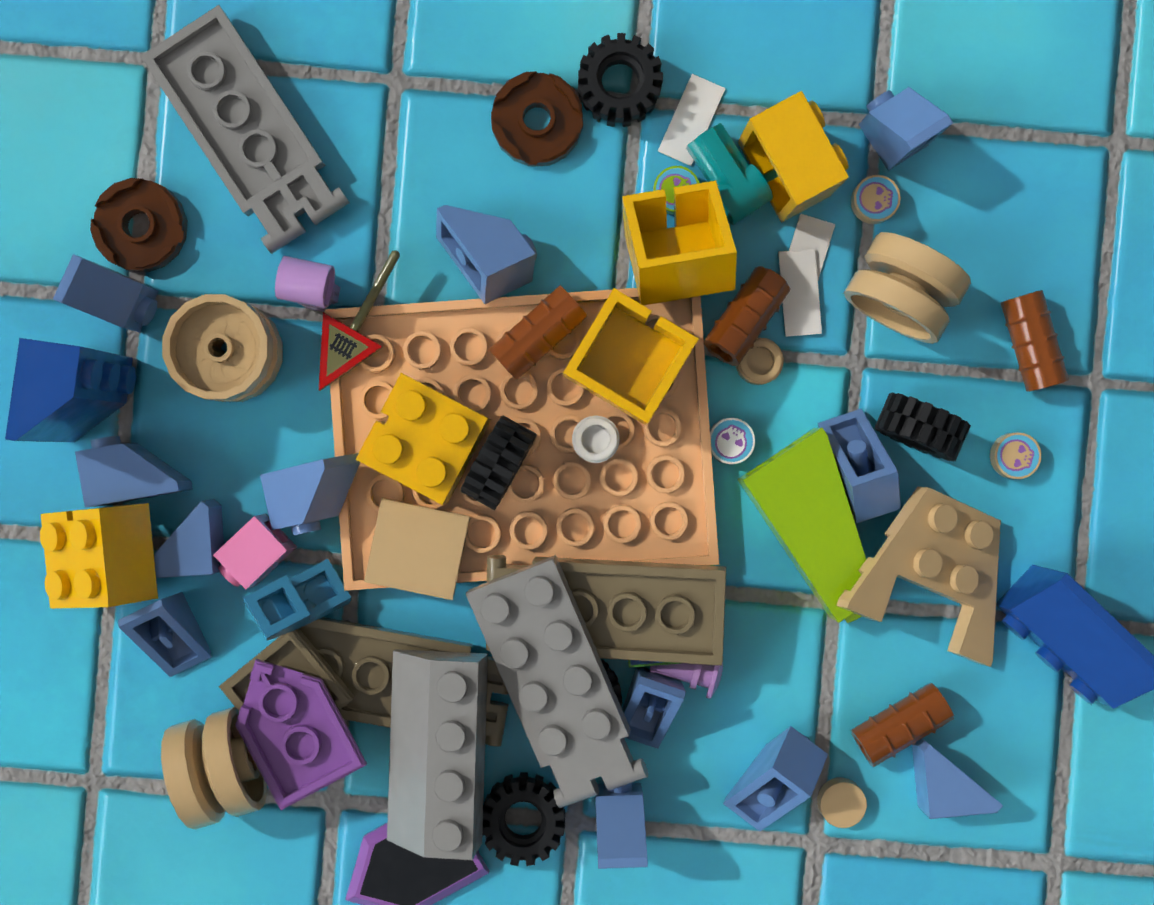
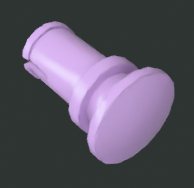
M688 663L651 666L649 672L688 682L691 689L696 690L697 685L708 688L706 698L711 699L719 686L723 664L722 666Z

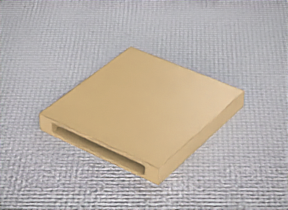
M381 498L364 582L453 600L470 516Z

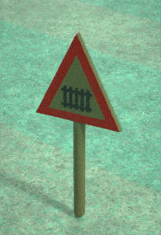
M394 250L390 253L350 327L323 312L319 391L383 348L380 344L359 333V330L400 257L398 251Z

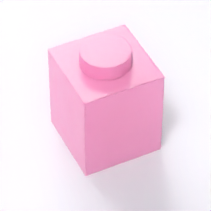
M261 514L251 518L213 556L221 563L218 569L223 577L236 587L242 585L246 590L258 585L297 546L281 529L272 530L269 517L266 514Z

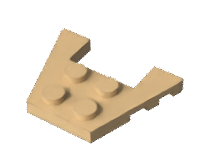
M917 487L884 533L888 538L874 558L868 557L859 569V572L862 574L851 591L844 590L836 606L867 619L882 622L896 578H901L961 604L962 607L947 651L975 663L991 667L994 652L1001 520L929 487Z

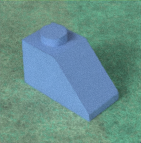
M908 87L895 96L891 90H888L871 101L866 106L869 113L859 123V126L889 171L927 147L953 122L948 114Z
M448 205L437 208L436 238L484 304L532 282L535 260L537 259L536 248L526 234L521 235L511 220Z
M73 254L53 299L119 327L140 333L143 325H148L156 313L158 303L155 298L159 291L110 268Z
M858 409L819 422L818 428L822 427L828 435L856 524L901 509L898 470L863 410Z
M120 436L90 440L91 449L75 451L85 508L193 490L190 479L138 443H121Z
M358 453L321 459L261 474L260 477L272 530L291 527L293 535L321 530L319 520L339 516L360 465V462L355 460Z
M790 726L765 745L726 796L723 804L758 831H762L812 796L828 754L811 742L809 738Z
M629 783L610 791L606 788L605 784H598L599 795L595 796L598 869L648 867L644 800L641 783Z

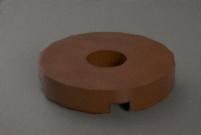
M537 71L524 72L508 80L496 94L491 112L492 132L500 149L514 161L530 167L550 166L566 158L577 145L583 129L582 104L574 88L561 77L551 73L549 75L537 73ZM533 108L545 109L551 117L547 127L542 130L528 128L524 123V117L529 110Z
M129 178L112 184L99 196L95 204L97 208L94 212V219L91 218L90 231L96 248L109 262L128 271L148 273L165 267L179 255L186 241L188 221L182 204L167 188L153 181ZM144 213L149 218V229L145 235L133 238L128 229L129 221L134 215Z

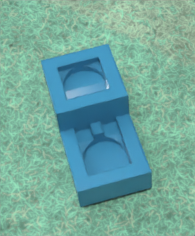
M326 559L290 579L285 575L243 597V601L268 641L301 628L350 603L351 596L348 591H344V584L330 561Z

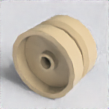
M880 232L875 236L864 256L871 270H858L854 273L843 293L846 300L869 318L897 333L920 342L937 343L950 322L949 316L943 307H954L960 304L971 285L970 276L947 256L925 244L895 233Z
M204 294L185 302L170 317L162 336V357L170 377L184 391L207 400L243 402L262 394L275 381L283 362V342L275 323L262 310L226 294ZM225 342L227 344L226 353L223 350H221V347Z
M236 707L212 713L206 718L205 725L196 719L172 725L164 732L161 742V763L164 782L170 801L179 819L187 828L196 830L219 823L224 817L225 812L239 817L258 811L265 805L267 784L235 726L239 715Z

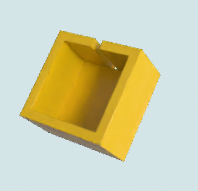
M802 90L750 118L738 140V144L749 164L756 166L762 175L775 169L778 177L767 183L773 194V199L770 203L781 223L827 199L849 178L846 172L849 166L844 152L838 144L834 143L831 145L823 130L825 120L820 108L813 100L808 102Z
M716 180L674 187L675 227L667 228L666 194L664 189L622 196L624 235L640 304L644 306L735 290L737 250Z
M613 288L564 370L563 376L646 425L651 420L699 338L660 316L654 328H650L645 323L652 310Z
M400 373L380 411L389 416L387 421H375L355 460L441 505L447 504L484 436L491 419Z
M149 503L41 514L40 542L45 554L47 574L45 577V590L49 597L50 609L113 607L158 599Z

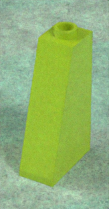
M822 427L813 428L737 480L828 616L838 623L844 619L849 623L861 616L836 605L844 590L851 591L862 574L859 572V569L866 561V556L828 435Z

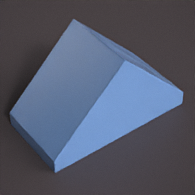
M215 499L201 501L154 554L156 578L212 575L220 572L218 567L221 563L213 555L224 545L222 505Z
M183 592L158 600L118 620L119 628L169 677L212 657L211 650Z
M636 667L622 707L631 729L629 736L625 738L658 749L685 698L686 691L681 680L649 672L650 669L645 667Z
M923 738L917 741L915 745H912L917 804L929 819L998 813L1003 807L999 801Z

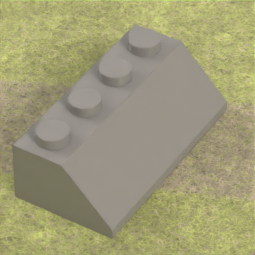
M393 650L387 840L422 857L473 860L482 844L488 654Z

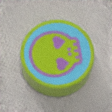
M671 166L664 169L657 176L653 191L665 190L667 214L674 215V187L697 184L699 180L690 169L683 166Z

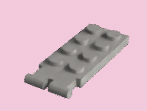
M217 5L141 55L142 60L242 212L247 216L255 213L268 234L263 236L261 240L271 254L306 232L297 217L306 212L312 222L317 225L350 203L340 187L331 191L318 170L326 165L220 5Z
M552 556L469 589L466 592V597L541 768L550 765L559 785V788L553 791L557 806L562 808L599 795V788L595 779L598 777H602L609 791L648 777V770L642 758L633 760L624 739L629 736L631 729L557 556Z

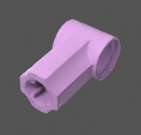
M289 256L282 258L275 281V296L277 299L295 302L307 309L324 312L329 305L338 302L340 287L335 284L334 266Z

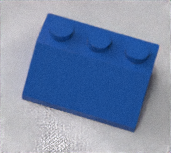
M19 338L5 440L76 442L127 403L128 394L133 392L136 383V370L132 367L133 358L81 346Z
M1032 565L996 603V606L1006 615L1001 620L1003 624L1020 639L1024 640L1028 636L1040 648L1035 654L1055 672L1063 669L1073 679L1069 684L1070 688L1087 703L1092 705L1095 701H1098L1114 709L1154 690V655L1068 573Z

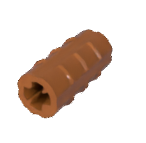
M762 266L755 267L746 282L741 284L740 290L734 299L728 302L727 309L720 319L715 321V326L704 340L703 344L708 351L722 362L738 366L747 352L753 349L754 342L761 332L766 330L767 324L775 312H779V306L790 292V287L786 280L771 269Z
M560 285L544 300H541L540 304L529 314L523 316V319L509 332H505V335L489 350L505 369L518 380L532 366H536V363L544 355L553 350L554 346L568 334H571L572 330L588 316Z
M1043 290L1001 302L1006 319L1005 326L1008 327L1013 343L1011 348L1015 350L1019 364L1018 370L1021 371L1026 391L1030 392L1068 381L1069 378L1063 361L1065 357L1062 356L1057 340L1058 334L1055 333L1050 317L1051 311L1048 310Z
M930 682L914 693L909 692V696L893 705L889 704L887 709L877 715L869 716L867 721L853 728L851 734L872 767H875L890 757H895L897 753L910 745H915L917 741L930 733H935L937 729L954 720V714L946 699L937 687Z

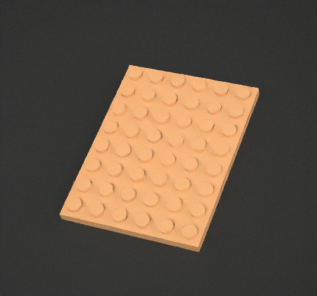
M637 288L617 289L640 303ZM613 289L568 292L588 317L574 328L571 334H568L554 346L553 350L544 355L536 363V366H532L518 380L505 369L489 349L505 335V332H509L523 319V316L529 314L540 304L541 300H544L550 294L499 297L487 304H484L481 299L372 306L359 333L380 344L383 348L330 384L335 457L359 453L375 421H387L389 416L380 411L400 373L491 419V422L449 502L444 505L360 462L339 513L344 591L390 588L364 582L381 498L470 516L457 583L487 581V556L504 555L506 556V564L532 565L535 557H552L555 555L557 558L719 565L701 296L644 305L652 310L645 325L653 329L660 316L699 338L651 420L646 425L563 376L564 370ZM361 307L325 309V313L350 327ZM504 415L536 433L537 436L497 508L493 510L462 493L461 487L482 446L486 443L489 434L493 431L501 416ZM589 416H603L614 423L619 432L620 441L616 453L610 459L601 463H591L583 460L573 448V431L581 420Z

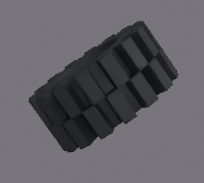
M617 33V39L611 40L609 35L601 37V44L598 46L594 42L588 48L587 56L583 55L580 61V70H578L579 97L583 99L584 108L586 111L591 110L593 112L595 120L600 122L601 118L607 120V126L615 127V122L622 123L623 127L631 126V121L637 120L638 123L644 120L648 111L651 113L655 108L663 83L662 63L659 56L654 57V48L649 43L645 47L641 45L642 38L635 35L632 41L625 39L626 33ZM617 64L629 66L638 77L636 90L631 95L621 98L610 95L602 85L604 72L609 67Z
M892 392L889 393L874 428L881 434L897 442L904 443V445L910 448L913 447L920 452L929 453L934 457L943 458L947 461H956L971 425L967 421L962 420L961 417L949 414V411L934 407L933 404L921 402L911 396L907 397L903 394Z
M504 415L501 416L471 466V470L461 487V492L495 510L520 469L537 434Z
M520 772L519 777L513 778L512 774L505 776L504 782L501 784L497 782L484 801L482 836H486L485 845L489 851L494 848L497 851L495 857L503 861L505 856L511 858L510 865L518 866L519 860H526L527 866L535 865V859L538 857L542 861L550 857L551 849L556 851L560 845V838L564 835L565 809L564 807L559 808L556 804L553 794L556 787L551 781L549 784L543 782L544 777L536 774L535 778L528 777V772ZM528 802L539 810L542 821L535 832L528 835H519L509 829L505 821V814L513 804Z

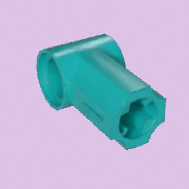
M722 123L709 128L687 145L686 149L708 182L716 180L725 213L731 225L736 224L773 199L772 191L762 173L753 164H747Z

